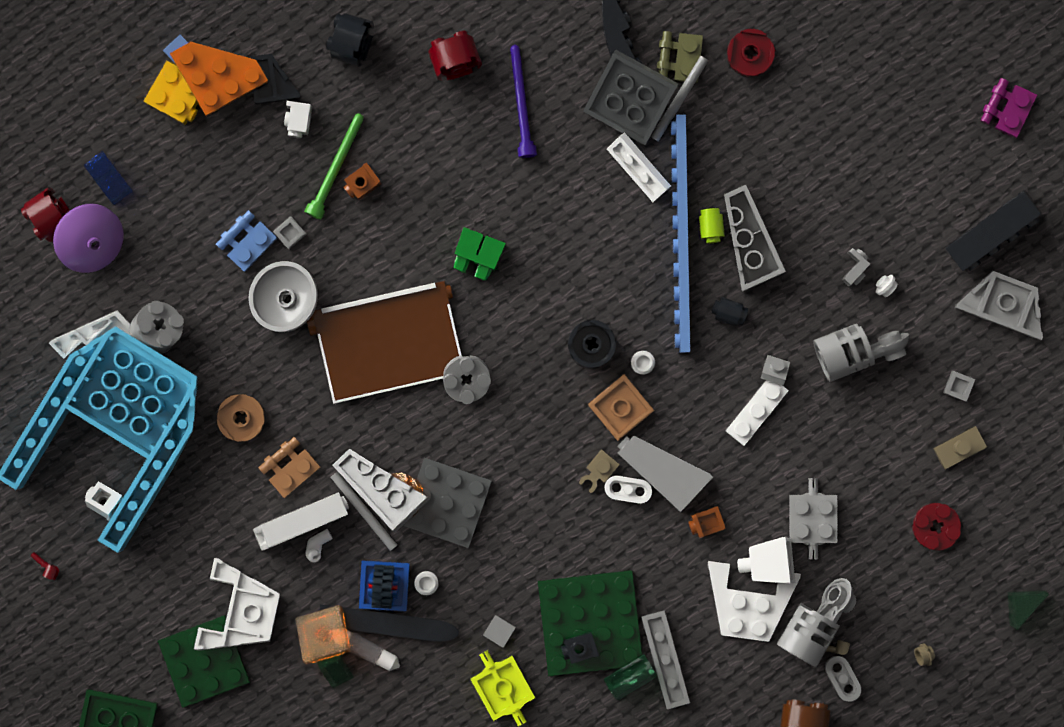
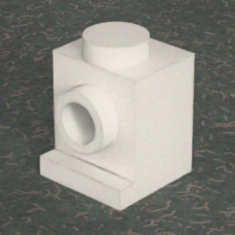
M287 101L286 106L290 109V112L285 114L284 126H288V136L302 138V134L308 135L312 112L311 104Z
M99 481L95 487H90L85 495L87 507L107 518L108 521H110L123 499L121 494ZM103 499L107 500L104 506L100 504Z

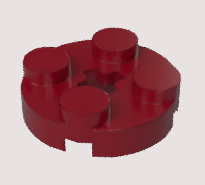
M745 29L736 34L731 39L727 48V59L731 68L745 77H756L765 73L771 66L775 56L773 43L764 32L758 29ZM749 47H754V52H757V56H753L752 59H748V56L744 54V50L747 51Z
M927 504L918 510L912 526L914 537L919 544L928 549H947L956 542L961 534L959 516L946 504ZM932 521L942 522L943 526L940 528V533L931 531Z

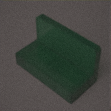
M642 655L606 677L604 681L614 698L620 700L656 678L657 674L646 656Z

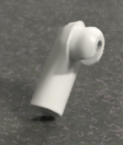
M328 529L308 540L305 553L310 562H318L321 558L322 545L333 539Z

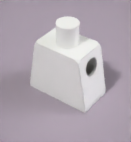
M782 537L749 547L750 558L738 559L739 572H751L753 581L795 583L791 538Z

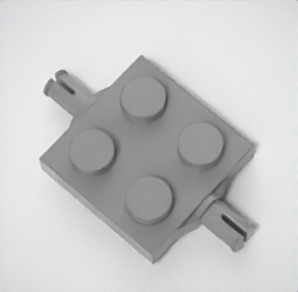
M808 478L809 493L789 495V538H791V543L809 545L808 559H813L814 550V560L819 559L818 545L837 543V495L818 493V478H814V488L813 478Z

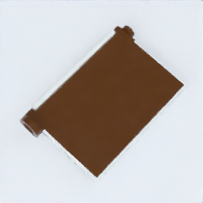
M444 281L314 311L307 324L310 336L318 334L333 404L443 379L446 365L453 358L461 356L449 299H453L450 285L445 286Z

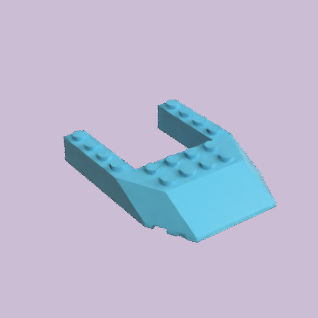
M113 327L83 348L70 354L2 466L0 480L15 490L23 488L67 414L71 411L147 458L98 539L99 542L117 553L123 551L173 470L193 431L198 377L120 328Z

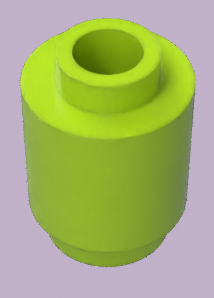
M720 209L701 210V216H699L701 239H706V243L721 242L720 238L725 237L723 215L720 214Z

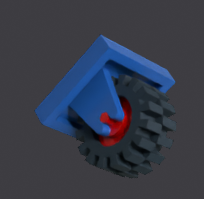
M362 560L359 608L407 611L410 563Z

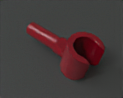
M35 552L30 555L45 568L44 577L50 580L57 578L59 573L58 567L44 561Z

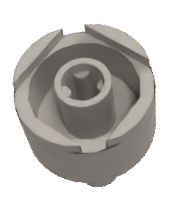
M153 301L145 305L130 323L129 333L132 337L158 353L163 354L169 351L181 337L184 319L171 305L160 301Z

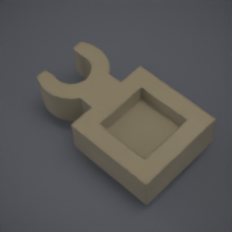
M601 449L586 467L591 473L583 476L579 484L582 485L585 480H590L592 487L589 489V492L592 493L597 487L598 479L605 483L620 464Z

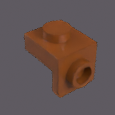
M718 506L690 515L692 521L688 522L692 535L697 534L698 538H703L706 535L726 529Z

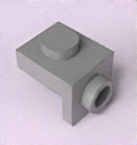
M852 248L847 254L857 264L842 279L847 286L852 285V283L858 285L866 276L863 271L870 265L867 261L868 256L863 251Z

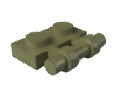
M663 31L662 40L659 41V48L661 49L660 61L657 62L656 69L659 70L658 73L665 77L668 76V71H674V81L685 82L701 56L703 36L679 33L678 42L671 41L672 32ZM670 50L677 51L676 63L669 62Z

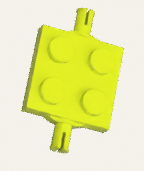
M488 650L484 652L486 657L483 653L479 654L486 667L481 673L472 677L471 681L493 721L504 715L512 714L517 726L526 723L527 721L520 709L525 703L533 700L535 696L513 655L503 661L494 663Z

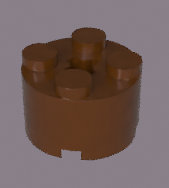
M787 700L786 704H783L780 727H829L831 710H828L827 704L814 703L810 704L809 707L804 706L805 701Z

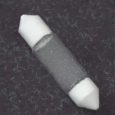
M344 628L331 632L336 644L374 665L377 664L388 671L400 667L396 655L384 650L383 647L354 632L351 633Z

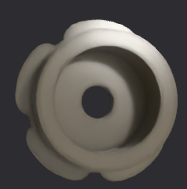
M924 643L920 644V647L914 649L916 660L920 666H931L933 659H935V653L931 646H927Z

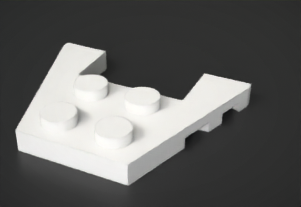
M117 310L51 340L49 344L64 359L81 342L87 345L115 326L131 335L129 333L130 323Z
M214 558L210 580L234 585L224 632L198 628L194 650L199 651L270 642L280 594L255 579L246 576L234 567L232 568L220 559Z
M708 561L721 635L769 642L801 574L794 573L795 583H777L776 595L727 589L730 564Z

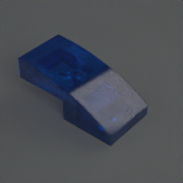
M103 151L84 164L87 171L113 205L133 191Z

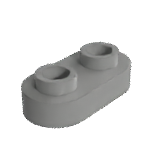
M841 656L830 657L825 664V671L838 696L844 701L856 700L861 694V686L848 661ZM836 663L841 665L839 672L833 671V665ZM847 684H850L853 688L850 693H845L844 687Z

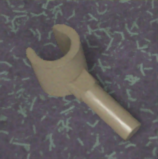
M838 640L836 647L828 646L825 652L845 655L848 653L850 643Z

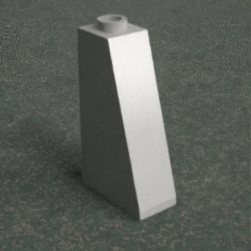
M626 436L617 446L620 449L617 454L679 512L713 478L711 474L636 436H633L631 439Z

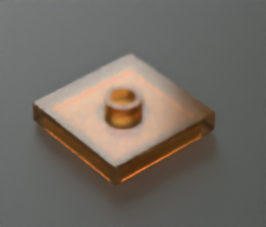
M333 606L295 618L302 659L306 665L350 652L342 606Z

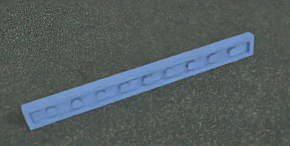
M676 115L675 121H671V135H675L676 145H671V159H676V168H672V182H676V192H672V206H677V215L672 217L673 230H677V239H673V253H678V263H673V275L678 277V286H674V301L679 303V310H674V324H679V334H675V348H679V353H690L686 115Z

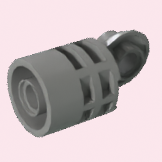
M853 324L813 340V345L826 378L829 382L875 365L874 359L885 356L886 361L906 355L905 347L909 340V333L900 334L899 331H892L878 337V342L870 345L862 327H859L858 324Z
M844 578L831 582L824 591L822 603L817 612L800 603L777 645L812 666L817 667L840 627L836 623L841 614L850 612L856 604V596L853 594L851 583Z

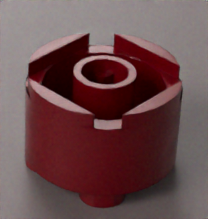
M459 31L453 35L454 37L446 40L438 38L431 42L432 47L428 53L438 80L442 81V77L445 76L447 80H454L473 73L472 68L477 65L478 69L482 66L473 36L468 35L467 31Z
M51 187L37 194L21 208L23 216L28 221L31 220L35 226L33 229L35 235L41 241L46 239L48 242H53L54 232L59 221L70 211L61 197L56 199L52 195L56 191Z

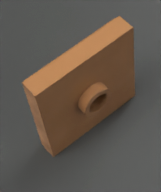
M625 374L587 404L617 441L654 412L653 408Z

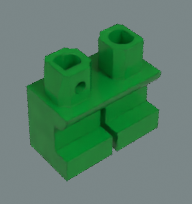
M463 227L454 253L456 256L454 269L466 273L469 263L473 262L478 264L474 277L486 281L492 270L495 271L506 243L485 236L480 252L477 255L484 235Z

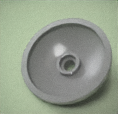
M289 261L275 262L263 268L254 278L249 290V306L252 315L263 327L275 332H289L304 325L314 313L318 300L317 285L313 276L304 267ZM287 296L292 298L290 303L285 302Z

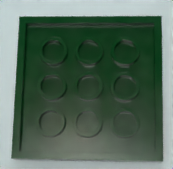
M632 570L538 581L548 676L643 665ZM591 631L599 656L571 664L570 659L565 660L561 646L565 645L564 640ZM579 644L575 646L574 650L576 653H582L584 647Z

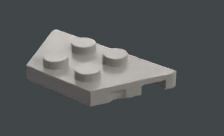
M992 271L955 305L956 309L1037 340H1042L1043 338L1040 324L1041 313L1038 305V288Z

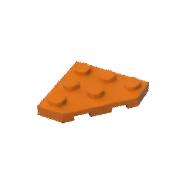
M189 42L170 53L205 116L268 82L255 59L194 42Z

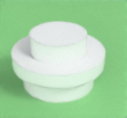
M893 275L881 277L876 283V293L884 297L892 294L898 286Z
M639 351L631 359V366L638 374H648L655 365L654 357L647 351Z
M421 572L415 579V588L422 595L433 594L438 588V579L432 572Z

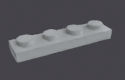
M665 611L641 616L666 708L670 709L689 704V697Z

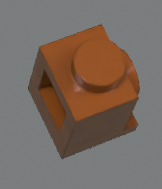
M367 162L344 179L347 183L344 189L351 198L356 196L358 200L382 184ZM363 178L365 180L364 185L357 186V179Z

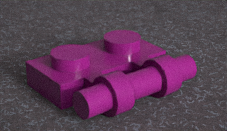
M1000 78L997 86L995 85L991 93L993 95L988 105L984 106L982 111L984 114L980 121L989 125L992 117L998 119L995 129L1017 138L1037 95L1017 85L1014 86L1010 93L1006 90L1009 81ZM1001 98L1007 100L1002 112L997 109Z

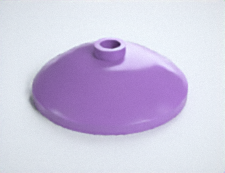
M98 204L81 205L70 210L59 221L54 232V250L59 260L69 269L81 273L95 272L109 265L120 252L124 236L123 227L119 218L110 209ZM94 241H97V244L94 247H91V244Z

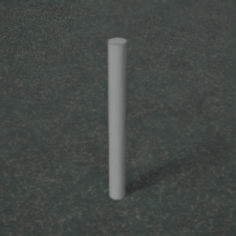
M702 56L699 57L652 133L651 137L659 142L709 60Z
M339 472L332 475L330 478L390 551L397 546L396 542Z

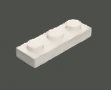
M625 132L607 148L610 154L652 202L657 200L671 187Z
M766 380L726 429V432L745 446L789 390L783 385Z

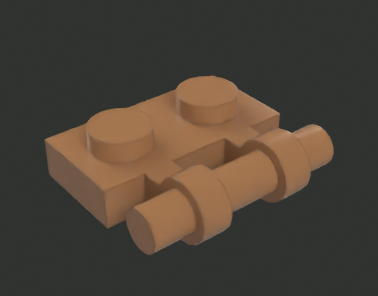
M295 437L289 442L285 441L281 444V448L272 456L268 455L264 459L265 462L258 467L263 474H266L270 469L276 473L269 481L283 498L287 497L321 468L306 449L299 455L294 451L300 445V442ZM288 455L292 461L281 469L277 463Z

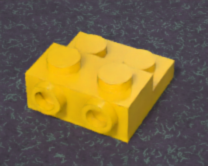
M166 61L144 102L186 125L188 121L192 122L198 111L195 108L198 102L177 66Z

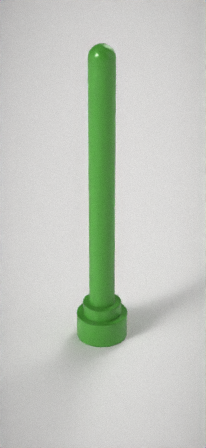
M358 113L354 116L315 201L312 200L305 208L304 212L319 220L322 219L325 213L323 210L325 206L323 204L362 124V114Z

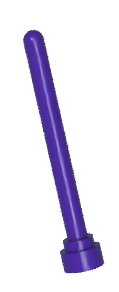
M513 45L510 51L521 134L518 157L537 156V148L530 138L520 48L517 45Z

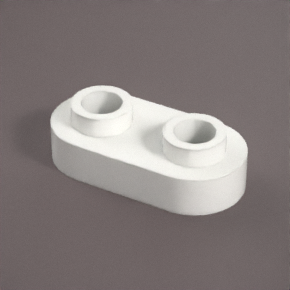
M612 476L606 481L604 487L606 494L615 500L645 503L652 495L650 484L640 479ZM614 483H619L621 485V490L619 492H614L612 490V485ZM637 487L644 489L642 496L636 495L635 490Z

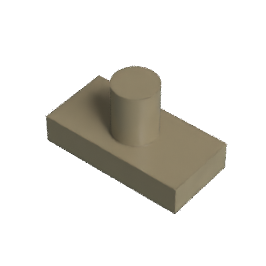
M974 426L934 447L933 450L943 468L947 469L985 449L987 446L977 427Z

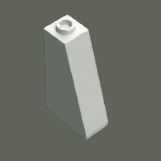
M338 492L254 528L253 531L263 551L348 515L346 511L349 509L344 496L340 497Z

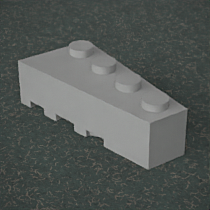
M747 185L724 194L742 291L785 273L786 270Z

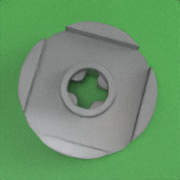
M457 356L446 365L443 373V383L447 394L452 399L464 404H471L473 401L482 398L491 384L487 365L476 356ZM463 374L465 376L472 375L469 384L461 383L463 381L461 377Z

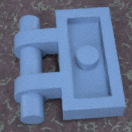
M249 210L242 217L239 216L235 220L236 223L228 232L224 231L220 235L222 238L216 243L221 250L228 244L234 248L227 256L244 272L278 239L261 222L253 228L249 222L255 216ZM245 229L248 234L238 243L234 238Z

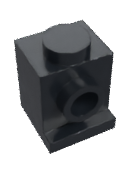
M591 631L565 639V645L561 646L565 660L570 659L571 664L599 656ZM580 644L584 647L582 653L575 652L576 645Z

